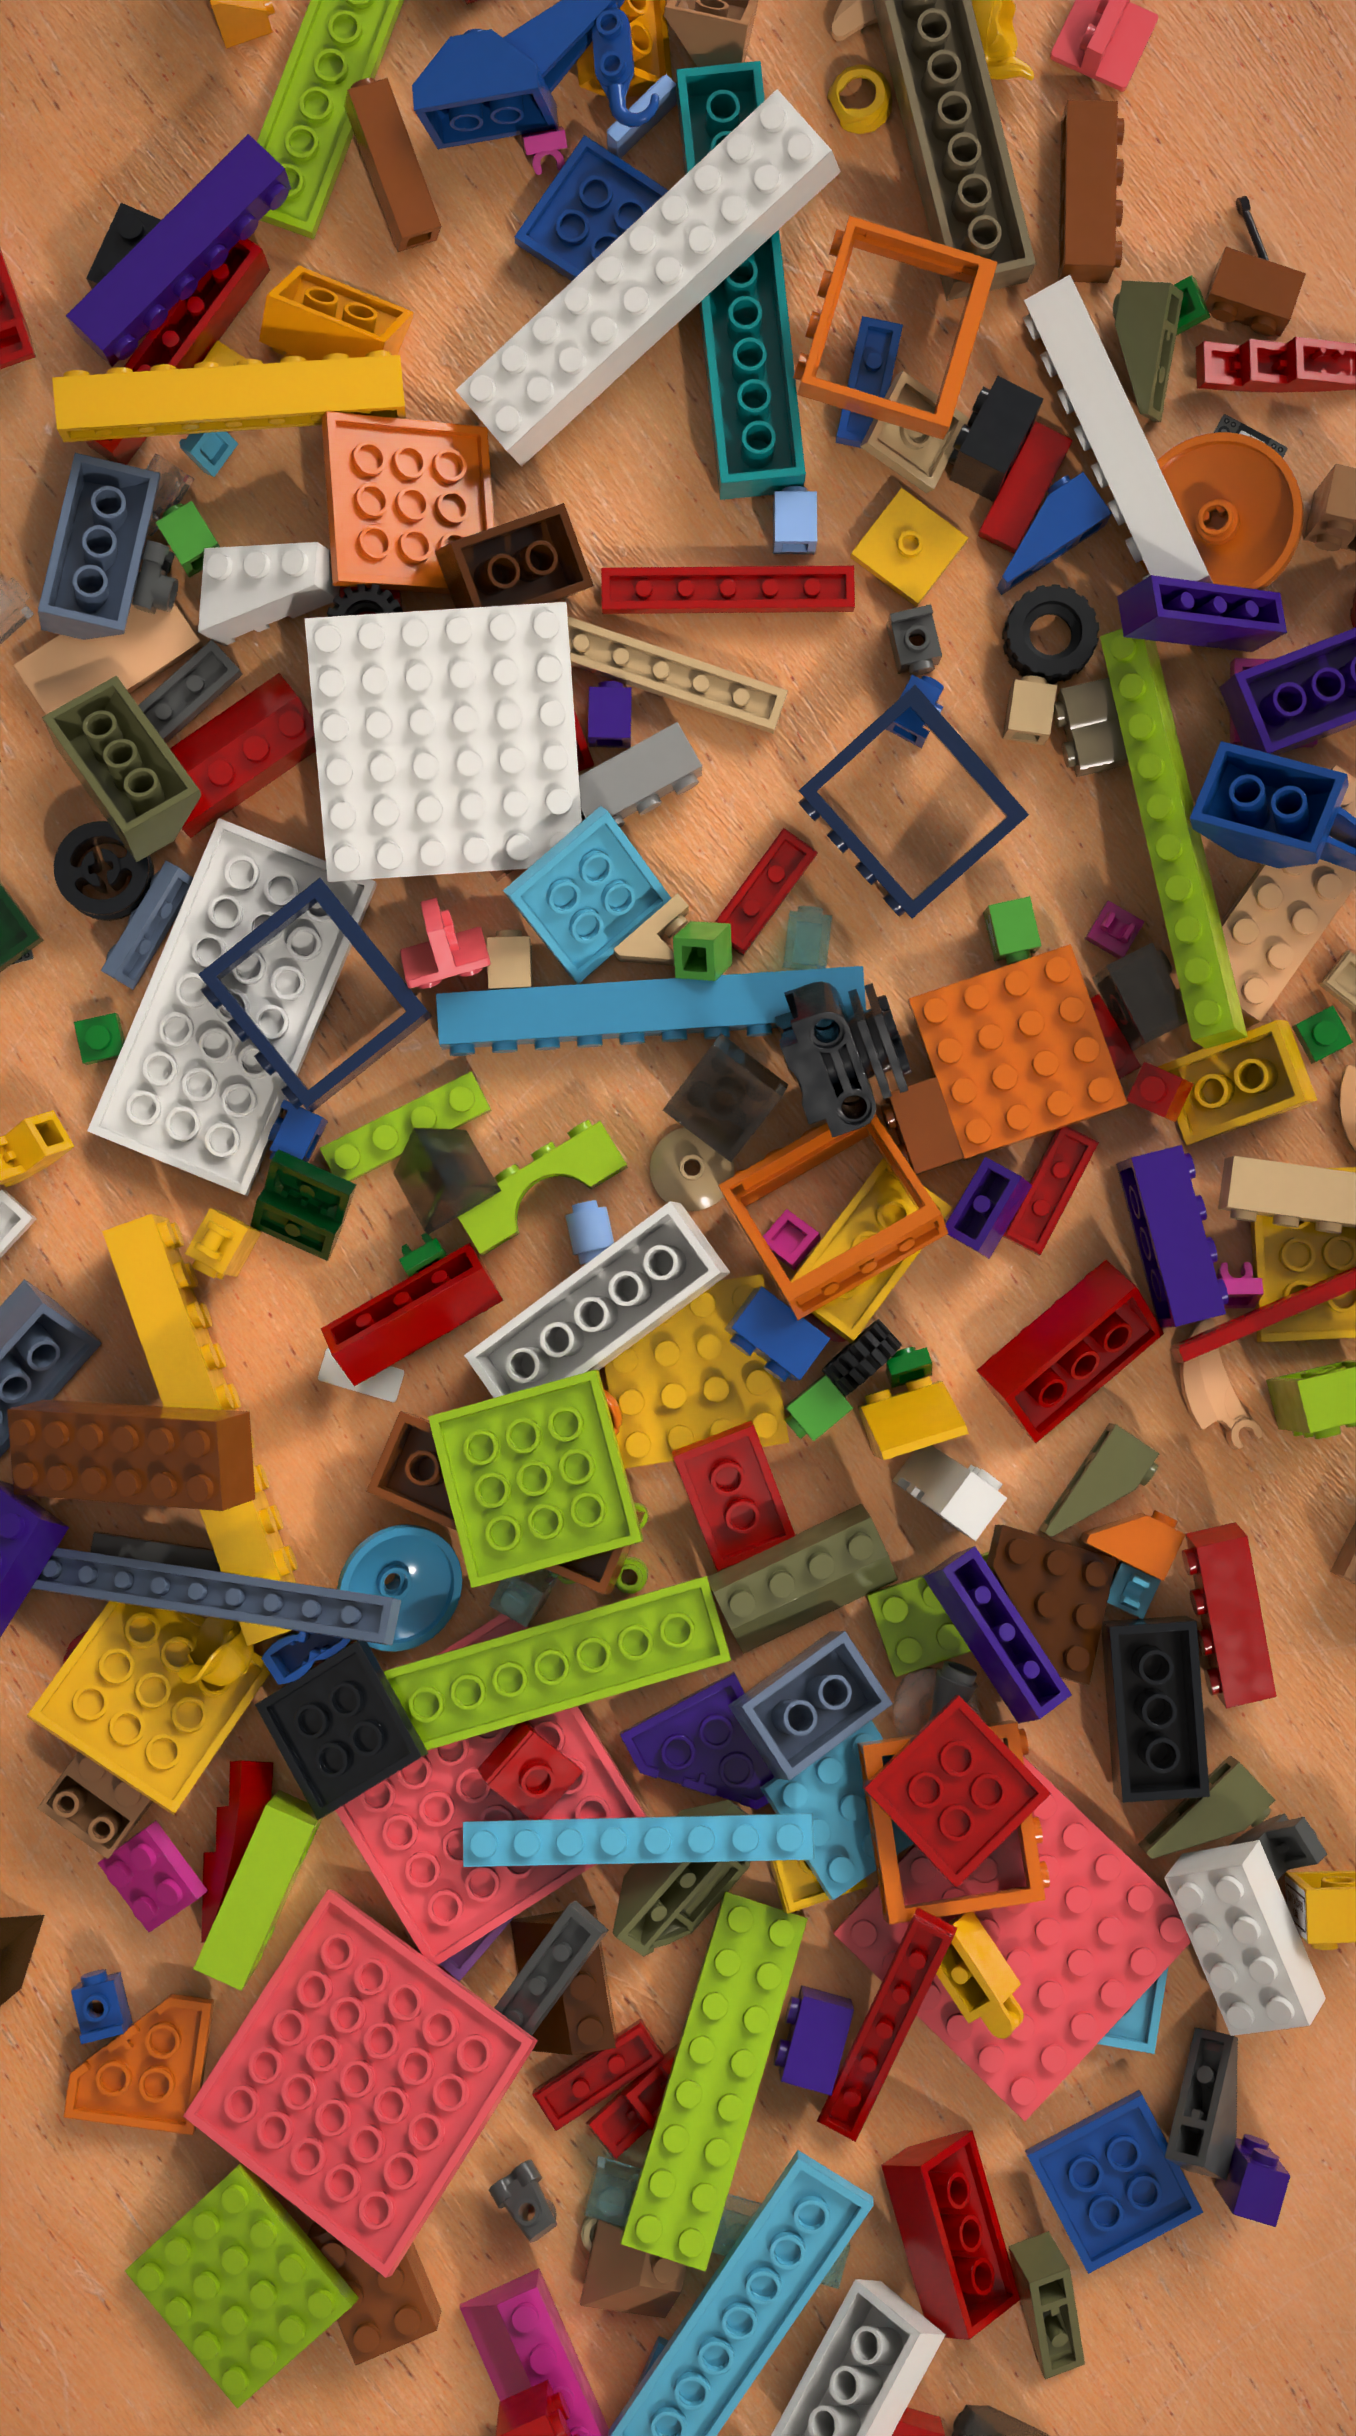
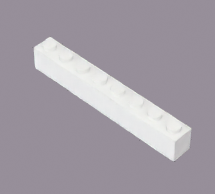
M1071 275L1025 299L1024 302L1030 314L1023 317L1024 322L1033 340L1041 338L1047 351L1040 354L1041 359L1050 377L1058 374L1064 388L1057 391L1066 413L1070 414L1075 411L1081 425L1075 427L1074 431L1083 450L1087 451L1092 448L1098 462L1091 465V468L1100 487L1104 488L1109 485L1115 499L1108 502V505L1118 526L1126 522L1132 537L1125 540L1135 563L1143 560L1149 572L1142 579L1144 580L1150 575L1213 583Z

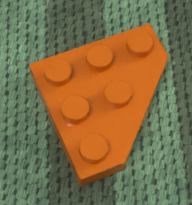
M171 1994L130 2025L124 2034L117 2035L79 2064L69 2075L63 2118L193 2135L196 2131V2126L183 2116L203 2084L215 1999Z

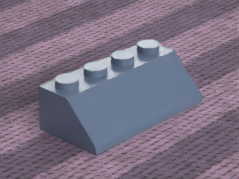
M79 453L74 454L38 607L41 630L82 640L125 633L159 485L160 473Z
M25 1279L0 1306V1457L10 1447L7 1409L39 1400H52L102 1344L98 1338L54 1299Z

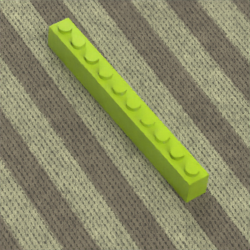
M1121 628L1100 636L1191 1038L1192 1041L1207 1049L1248 1036L1201 834L1192 829L1189 819L1194 804L1156 641L1124 637Z

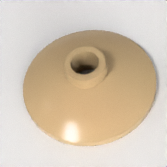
M689 1126L670 1132L657 1144L650 1161V1177L656 1192L667 1203L670 1201L681 1203L686 1211H699L718 1203L724 1197L718 1185L734 1176V1160L729 1147L716 1133L702 1127ZM696 1160L700 1164L701 1169L697 1175L691 1176L684 1171V1165L687 1161Z

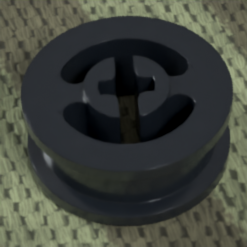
M96 821L77 827L64 838L55 855L54 877L61 894L78 911L97 920H118L131 915L140 905L150 888V882L154 876V865L150 855L136 862L128 850L125 857L118 858L110 850L101 849L104 861L112 868L107 871V879L109 885L115 891H119L125 885L128 876L132 875L128 886L115 897L99 900L85 896L82 889L88 884L101 893L107 894L108 892L105 882L96 874L102 871L101 859L92 850L86 854L82 865L78 867L81 857L89 849L100 844H116L127 850L108 822Z

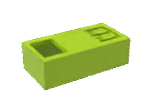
M279 1790L266 1804L196 1961L194 1970L238 1990H243L263 1956L265 1947L274 1932L277 1920L323 1819L317 1820L308 1802Z

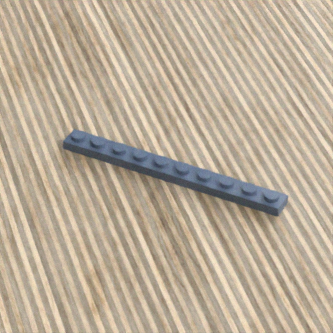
M56 1548L31 1588L390 1646L393 1645L401 1600L392 1597Z

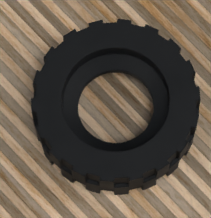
M1052 584L1050 587H1045V585L1038 586L1036 590L1032 592L1029 590L1023 594L1022 598L1016 601L1012 607L1002 633L1004 654H1007L1011 667H1015L1022 677H1042L1047 680L1048 684H1056L1062 680L1065 682L1070 680L1074 674H1078L1093 655L1099 639L1097 638L1099 622H1096V612L1094 608L1088 605V600L1083 595L1080 596L1075 593L1076 590L1070 587L1068 589L1060 587L1061 585ZM1056 615L1066 621L1071 631V640L1064 651L1055 655H1046L1039 652L1033 646L1030 640V628L1039 617Z

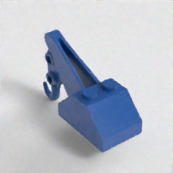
M561 0L503 38L492 29H470L462 35L449 37L412 85L414 111L437 149L558 129L557 104L551 93L592 41L595 74L608 98L612 116L620 124L627 127H639L648 123L658 110V94L654 93L651 95L650 104L642 112L633 113L626 107L625 98L634 75L631 25L626 14L619 9L624 0Z
M1220 742L1189 818L1192 829L1239 858L1275 868L1317 864L1319 859L1356 872V818L1340 807L1349 786L1347 774L1235 744Z

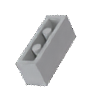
M679 723L672 724L580 775L579 788L582 819L585 820L598 807L602 806L610 813L618 826L622 827L625 824L623 820L625 817L636 811L640 815H644L661 805L662 801L660 798L674 790L677 795H680L695 787L699 783L697 778L702 776V764Z

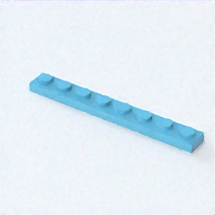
M813 1813L463 1822V1867L815 1859Z

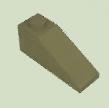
M1122 280L1120 293L1116 295L1113 303L1115 327L1139 413L1154 422H1161L1184 292L1171 283Z
M1109 1423L1039 1530L1053 1537L1136 1490L1139 1484L1145 1486L1158 1468L1154 1461L1159 1453L1118 1425Z
M1229 1756L1208 1776L1210 1797L1185 1798L1138 1845L1151 1859L1235 1834L1246 1830L1250 1825L1255 1827L1262 1823L1271 1812L1269 1806L1276 1800L1239 1761Z
M1048 2231L1010 2245L1009 2251L1014 2280L1042 2375L1045 2379L1085 2365L1070 2267Z

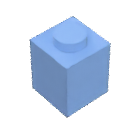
M788 486L783 488L782 491H775L773 501V554H815L817 546V491H807V488L802 486Z

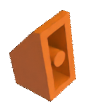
M1154 1510L1151 1517L1137 1513L1084 1531L1079 1540L1164 1581L1186 1535L1175 1529L1178 1523L1177 1520Z

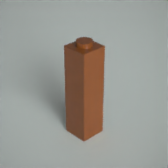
M374 78L359 80L351 86V89H348L344 107L397 252L436 241L441 229V223L388 78L375 81Z

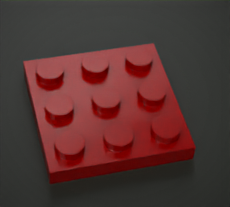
M955 1695L862 1786L868 1795L956 1888L1051 1795L1046 1787L959 1695Z

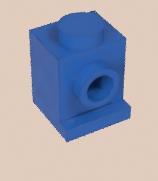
M912 674L900 698L916 685L941 713L943 706L937 702L944 690V686L931 677L922 676L920 679ZM910 707L886 728V730L921 749L930 732L923 728L926 725Z
M283 1100L280 1107L286 1110L287 1114L284 1119L278 1117L270 1131L268 1139L273 1143L270 1147L272 1153L269 1159L271 1160L279 1149L309 1163L328 1121L302 1107L296 1109L291 1102Z
M101 1969L82 1975L80 1977L81 1982L71 1990L81 2032L79 2035L80 2043L85 2044L124 2034L133 2022L121 1972L107 1975L106 1969ZM92 2001H100L104 2006V2012L95 2013Z

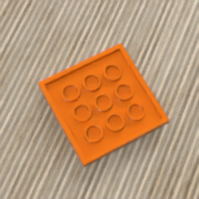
M326 411L321 420L333 586L358 588L357 584H365L366 588L371 589L372 584H376L385 590L450 594L435 551L450 542L494 527L487 427Z
M1071 944L908 999L933 1075L938 1079L964 1156L963 1161L1126 1107L1128 1104Z

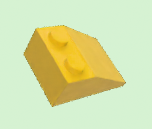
M1275 1020L1247 1031L1248 1037L1207 1049L1203 1048L1157 1066L1194 1083L1177 1118L1186 1146L1317 1101L1288 1021Z
M930 1376L905 1383L908 1391L892 1396L889 1388L865 1396L867 1404L858 1406L872 1454L882 1460L969 1434L967 1426L944 1382L937 1381L932 1383Z

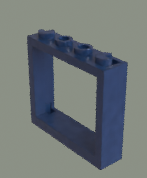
M916 685L909 689L798 790L804 796L798 803L814 821L822 817L832 828L826 835L838 849L845 853L850 848L860 860L855 867L871 885L878 880L889 892L883 897L885 902L899 917L906 912L912 919L1029 815ZM909 707L1006 816L914 899L906 893L817 792Z
M321 878L308 886L198 974L206 984L200 990L216 1009L223 1005L233 1017L227 1022L233 1032L243 1043L250 1038L259 1049V1052L254 1057L270 1076L277 1072L287 1084L281 1089L287 1099L296 1109L304 1105L310 1112H313L432 1017ZM318 902L406 1012L312 1088L308 1089L223 984L221 979Z

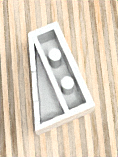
M318 542L204 548L198 632L226 646L236 642V637L253 630L257 632L270 628V623L289 616L293 619L332 603L336 595L339 596L340 586H333L330 550Z
M932 1445L915 1450L892 1480L958 1531L974 1541L978 1539L1007 1500V1497L998 1491L1003 1484L988 1472L973 1465H970L967 1469Z

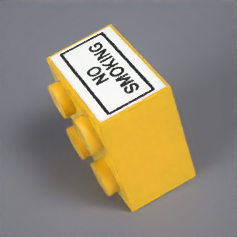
M1356 1871L1285 1872L1286 1904L1300 1937L1308 1944H1311L1312 1948L1318 1950L1338 1949V1943H1355L1356 1946Z

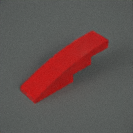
M1294 337L1287 343L1249 339L1242 345L1203 341L1195 347L1197 388L1276 393L1356 390V343Z
M230 1761L229 1806L217 1807L216 1852L203 1853V1885L208 1891L202 1895L201 1943H205L264 1808L271 1800L273 1762Z
M678 2044L664 2054V2059L634 2079L586 2122V2125L612 2158L617 2159L648 2129L653 2131Z

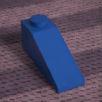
M1084 472L1073 479H1070L1068 475L1064 476L1047 490L1049 495L998 584L997 589L1001 595L1105 527L1112 512Z

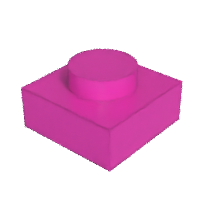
M788 1209L782 1213L763 1236L775 1257L792 1270L798 1267L821 1240L819 1232Z

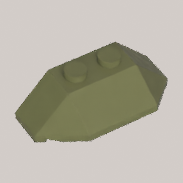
M725 1800L684 1809L677 1816L749 1814L732 1801ZM751 1861L635 1863L623 1878L613 1928L614 1936L644 1957L654 1952V1948L668 1945L691 1934L723 1898L724 1892H728L747 1871Z

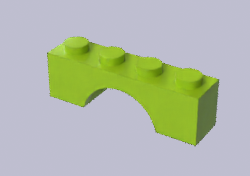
M589 1120L582 1122L567 1132L571 1138L558 1147H555L553 1142L546 1144L531 1154L534 1161L527 1166L519 1169L514 1164L494 1177L497 1181V1184L484 1192L478 1186L458 1199L461 1206L453 1211L481 1255L487 1254L519 1234L517 1219L520 1203L529 1189L538 1182L552 1177H568L580 1181L592 1190L628 1168L601 1121L594 1125Z

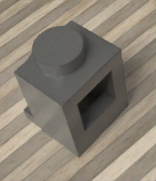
M931 604L889 615L886 627L898 674L910 672V676L912 674L915 676L927 674L935 669L934 665H938L941 660L942 652L932 616ZM921 635L924 639V644L915 646L910 642L909 637Z

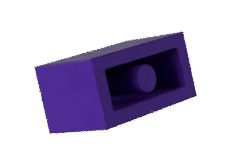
M985 1157L945 1224L948 1230L947 1235L990 1259L1032 1185L1022 1176Z
M802 1985L798 1998L791 1996L785 2017V2023L791 2024L787 2040H779L774 2057V2065L779 2066L781 2082L832 2095L854 2013L851 1999Z
M1244 2134L1243 2139L1236 2138L1227 2181L1216 2178L1214 2186L1233 2215L1276 2227L1290 2174L1279 2161V2156L1268 2148V2142L1261 2138Z

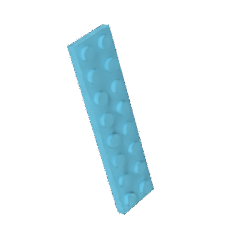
M797 2150L610 2427L608 2436H717L874 2206L873 2196Z

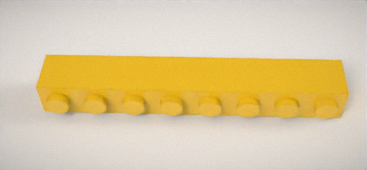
M384 350L372 351L367 353L366 357L349 358L348 355L342 353H332L325 355L323 360L306 361L301 356H288L282 358L280 363L263 364L258 359H244L238 361L237 365L220 366L216 362H199L194 365V368L176 369L173 365L161 364L151 367L150 371L133 372L132 369L126 367H116L107 370V374L90 375L87 371L71 370L65 372L63 377H52L56 426L63 442L322 425L321 417L326 411L406 419L400 355H392L391 352Z

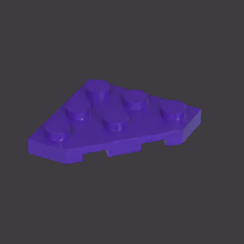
M734 1672L621 1731L620 1736L641 1774L662 1778L692 1790L739 1802L741 1805L759 1809L769 1803L760 1787L775 1777L728 1707L729 1704L745 1694Z

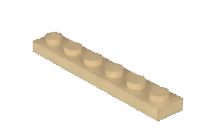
M567 616L571 666L774 734L788 690Z

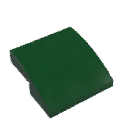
M278 1149L271 1159L265 1187L257 1198L251 1227L328 1261L341 1232L357 1184Z

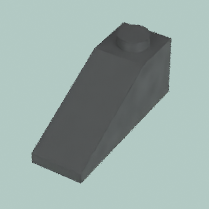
M1195 2028L1165 2158L1189 2172L1227 2181L1237 2137L1238 2038L1229 2034Z

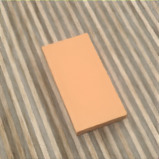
M131 603L124 634L87 640L58 635L13 666L45 714H48L115 676L119 678L127 691L132 693L203 645L175 603L170 612L156 609L155 614L136 609Z

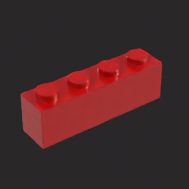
M468 1243L322 1327L321 1331L331 1355L355 1387L502 1302L503 1298L471 1243Z
M1236 1522L1186 1533L1188 1549L1182 1550V1557L1187 1574L1189 1576L1193 1575L1195 1589L1190 1590V1600L1195 1615L1201 1616L1203 1629L1197 1630L1202 1654L1204 1656L1208 1655L1210 1669L1205 1670L1204 1674L1210 1694L1217 1695L1226 1709L1277 1697L1247 1534Z

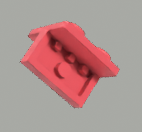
M1075 0L1051 51L1050 59L1123 92L1126 90L1155 28L1158 15L1131 3L1130 0Z
M437 897L420 902L429 941L400 950L408 988H431L438 985L442 979L455 975L462 977L472 976L482 971L483 967L491 964L481 927L456 933L449 909L441 911Z

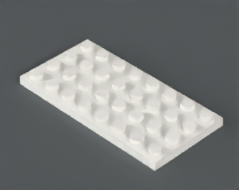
M218 818L87 1131L248 1196L270 1144L268 1139L270 1131L276 1119L281 1117L284 1109L280 1106L283 1100L288 1101L281 1091L287 1084L277 1072L270 1076L254 1057L259 1052V1049L250 1038L243 1043L227 1024L233 1017L223 1005L216 1009L200 990L206 984L198 974L319 878L323 880L360 926L376 889V881L365 879L328 882L326 861ZM318 902L221 979L223 984L297 1076L352 947L349 940Z

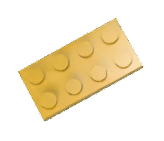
M884 1158L792 1278L791 1283L917 1210ZM924 1186L942 1213L943 1219H945L953 1207ZM921 1250L811 1314L849 1343H852Z

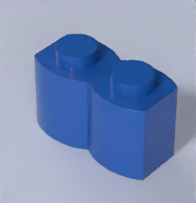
M292 1631L272 1644L264 1653L262 1660L278 1685L287 1684L302 1677L318 1660L330 1658L340 1652L352 1639Z

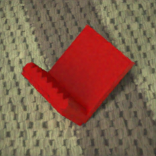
M529 1721L516 1724L478 1768L482 1778L492 1790L531 1820H541L583 1772L578 1765L538 1735Z

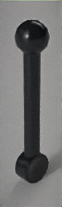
M1247 196L1237 198V211L1244 218L1258 257L1269 261L1250 212L1249 199Z

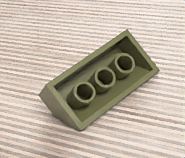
M117 676L42 717L55 747L136 862L175 840L200 799L201 792Z
M859 1504L796 1534V1536L707 1577L713 1594L743 1654L898 1580L885 1546L871 1516L863 1504Z

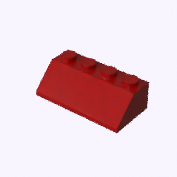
M280 673L170 748L201 792L200 799L181 829L192 838L316 751L313 717Z
M1105 1260L1093 1271L1089 1272L1084 1279L1064 1296L1056 1300L1050 1308L1030 1325L1023 1328L1016 1337L997 1353L993 1354L976 1371L997 1400L1026 1434L1037 1443L1158 1340L1164 1332L1136 1285Z
M964 2130L909 2146L883 2163L881 2167L923 2316L946 2334L944 2338L970 2340L1020 2301L973 2130Z

